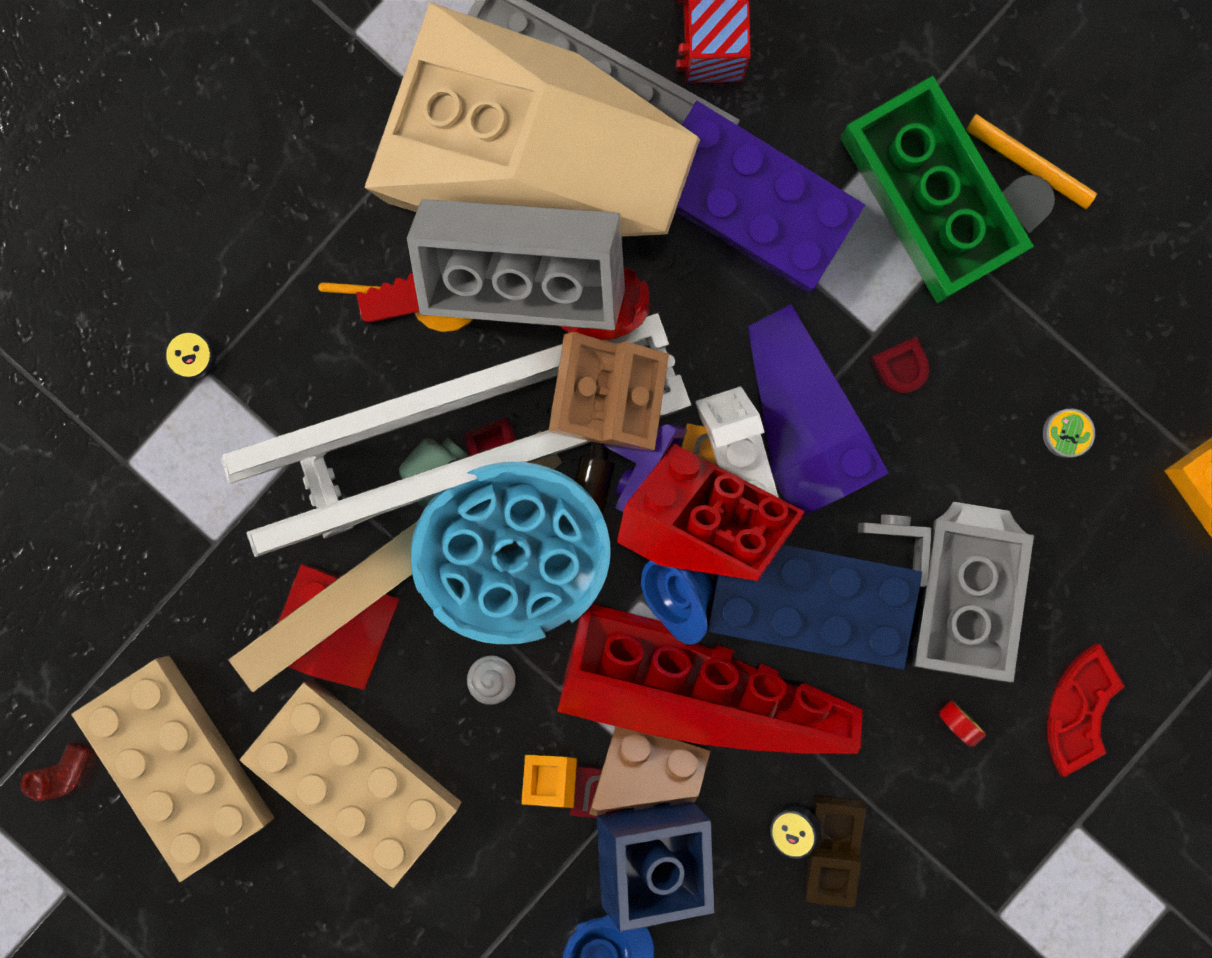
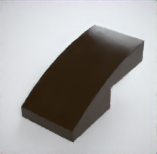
M815 796L813 813L820 821L822 839L819 846L808 856L805 894L807 903L855 908L861 869L859 853L866 812L864 801Z

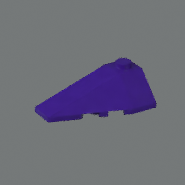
M792 304L748 326L756 381L762 406L764 431L766 432L770 455L771 472L784 501L805 511L803 515L805 516L889 474L865 427Z

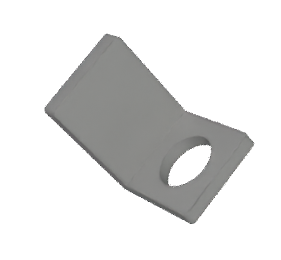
M881 515V524L858 523V533L915 537L913 570L922 571L920 586H928L931 542L930 527L910 526L911 517L898 515Z

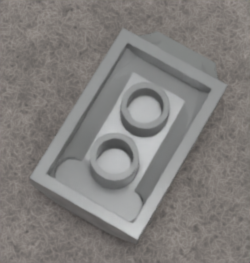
M953 502L941 517L934 520L930 543L928 586L923 588L917 632L912 640L913 667L976 678L1014 682L1034 535H1029L1022 530L1015 522L1010 511Z

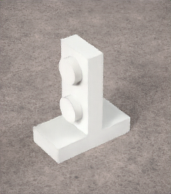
M740 386L695 401L699 417L707 430L717 466L778 497L761 434L765 432L760 414Z

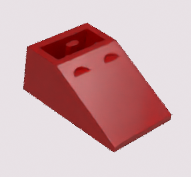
M674 443L625 504L617 543L660 566L758 581L800 522L805 511Z

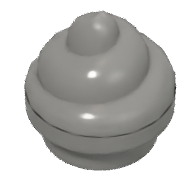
M495 655L484 656L475 661L467 674V686L470 694L483 704L494 705L505 701L512 694L516 684V675L511 664L504 658Z

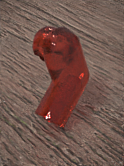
M69 742L58 765L38 771H28L24 774L20 783L22 793L36 801H47L71 793L81 776L91 751L82 745Z

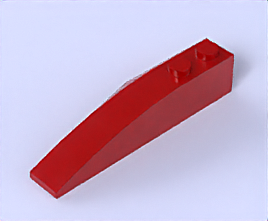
M591 604L579 617L557 712L653 736L702 745L752 751L802 754H858L861 748L863 709L806 683L801 684L799 687L783 681L778 675L779 671L762 663L759 669L733 658L734 651L718 643L714 649L700 642L694 645L684 644L677 640L659 620L596 604Z

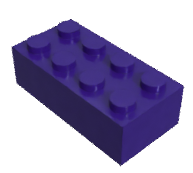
M696 100L682 126L697 135L700 141L675 212L804 292H811L861 214L865 204Z

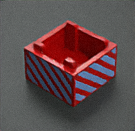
M675 0V2H684L685 43L679 44L678 53L679 56H685V59L676 60V71H685V83L743 82L750 60L749 0Z

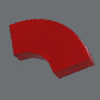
M1098 643L1082 652L1068 666L1061 676L1050 702L1047 721L1048 743L1054 764L1059 775L1062 777L1068 776L1107 754L1101 738L1102 715L1110 699L1125 686L1101 644Z

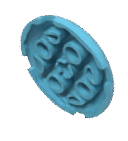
M494 463L467 472V474L476 475L478 479L443 490L432 498L423 510L413 533L410 556L412 575L418 593H421L424 600L431 607L434 616L451 630L473 640L492 644H521L545 638V632L560 626L568 620L573 623L590 607L602 589L607 577L611 554L610 539L604 517L590 494L563 473L534 463ZM513 541H516L520 546L512 552L500 551L503 546L513 544Z

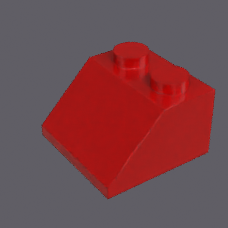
M301 564L278 623L339 579L341 575L312 564ZM386 593L288 667L310 676L364 690L400 598Z

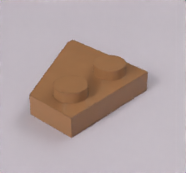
M615 726L589 814L599 816L605 815L607 811L634 807V810L654 808L660 803L677 805L695 802L699 796L710 751L675 739L653 736Z

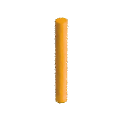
M975 114L965 130L1032 175L1043 178L1052 188L1084 209H1087L1097 195L1095 191L979 115Z

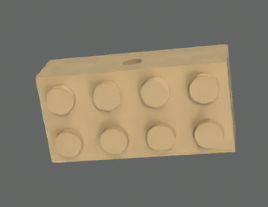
M170 656L151 661L71 714L179 882L247 839L274 819L269 808Z
M313 678L304 682L240 759L244 765L392 888L396 886L456 813L462 803Z

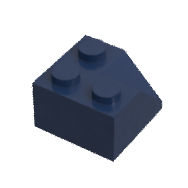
M693 802L677 805L662 803L654 808L642 810L628 809L597 816L602 908L620 932L714 913L711 820Z

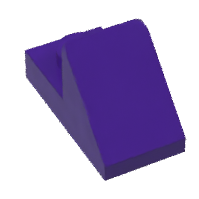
M671 424L658 427L655 450L653 451L604 445L636 463L634 470L629 468L617 486L616 494L620 495V498L615 506L616 509L624 513L625 504L674 443L680 446L688 431L680 425Z

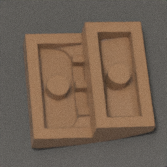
M576 332L565 334L548 432L607 445L645 451L655 450L669 353L627 341L614 344Z

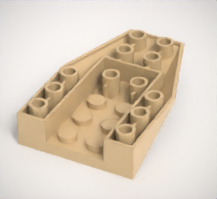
M430 2L364 188L387 204L417 212L422 199L620 213L622 236L668 234L700 139L697 135L578 53Z

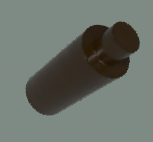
M592 442L589 457L580 456L575 482L590 494L603 515L615 463L608 462L610 449L605 447V444Z

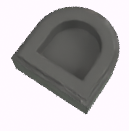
M1026 175L1016 179L1002 192L1027 235L1051 213L1054 207L1055 197L1051 186L1046 180L1035 175Z

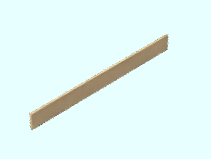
M557 454L531 463L555 469L563 462ZM418 521L228 659L252 692L412 575L411 543Z

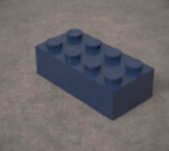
M783 545L758 581L715 574L713 601L707 614V631L904 670L922 571Z

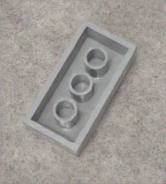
M429 199L421 200L407 236L420 315L615 330L625 292L620 213Z

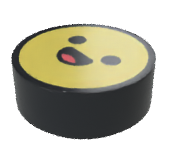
M182 331L175 334L167 342L164 359L168 369L175 376L187 380H198L207 376L214 368L216 349L212 341L205 335L195 331Z
M791 806L783 810L772 821L770 827L771 840L776 849L786 857L793 859L804 858L819 846L822 839V827L816 815L809 809L801 806Z

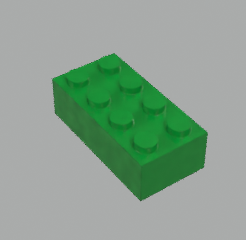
M934 76L929 77L846 126L840 137L841 141L937 304L1034 247Z

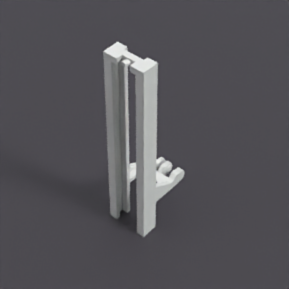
M658 313L646 317L643 324L630 334L611 340H604L614 344L627 341L644 347L650 346L651 349L667 353L665 347L669 345ZM562 344L223 454L221 463L229 484L300 461L305 474L303 478L305 487L311 491L309 495L311 504L316 506V509L248 531L246 534L254 556L257 557L321 534L325 539L352 529L354 525L379 514L435 496L437 493L448 488L478 479L476 475L467 474V472L476 468L500 462L531 463L592 442L548 432L549 430L340 501L338 498L342 494L339 486H333L332 480L335 479L333 469H327L323 458L329 451L556 377L558 375ZM669 355L664 385L666 390L663 391L660 418L680 412L691 406L681 375L675 376L672 368L675 364V359L672 355Z

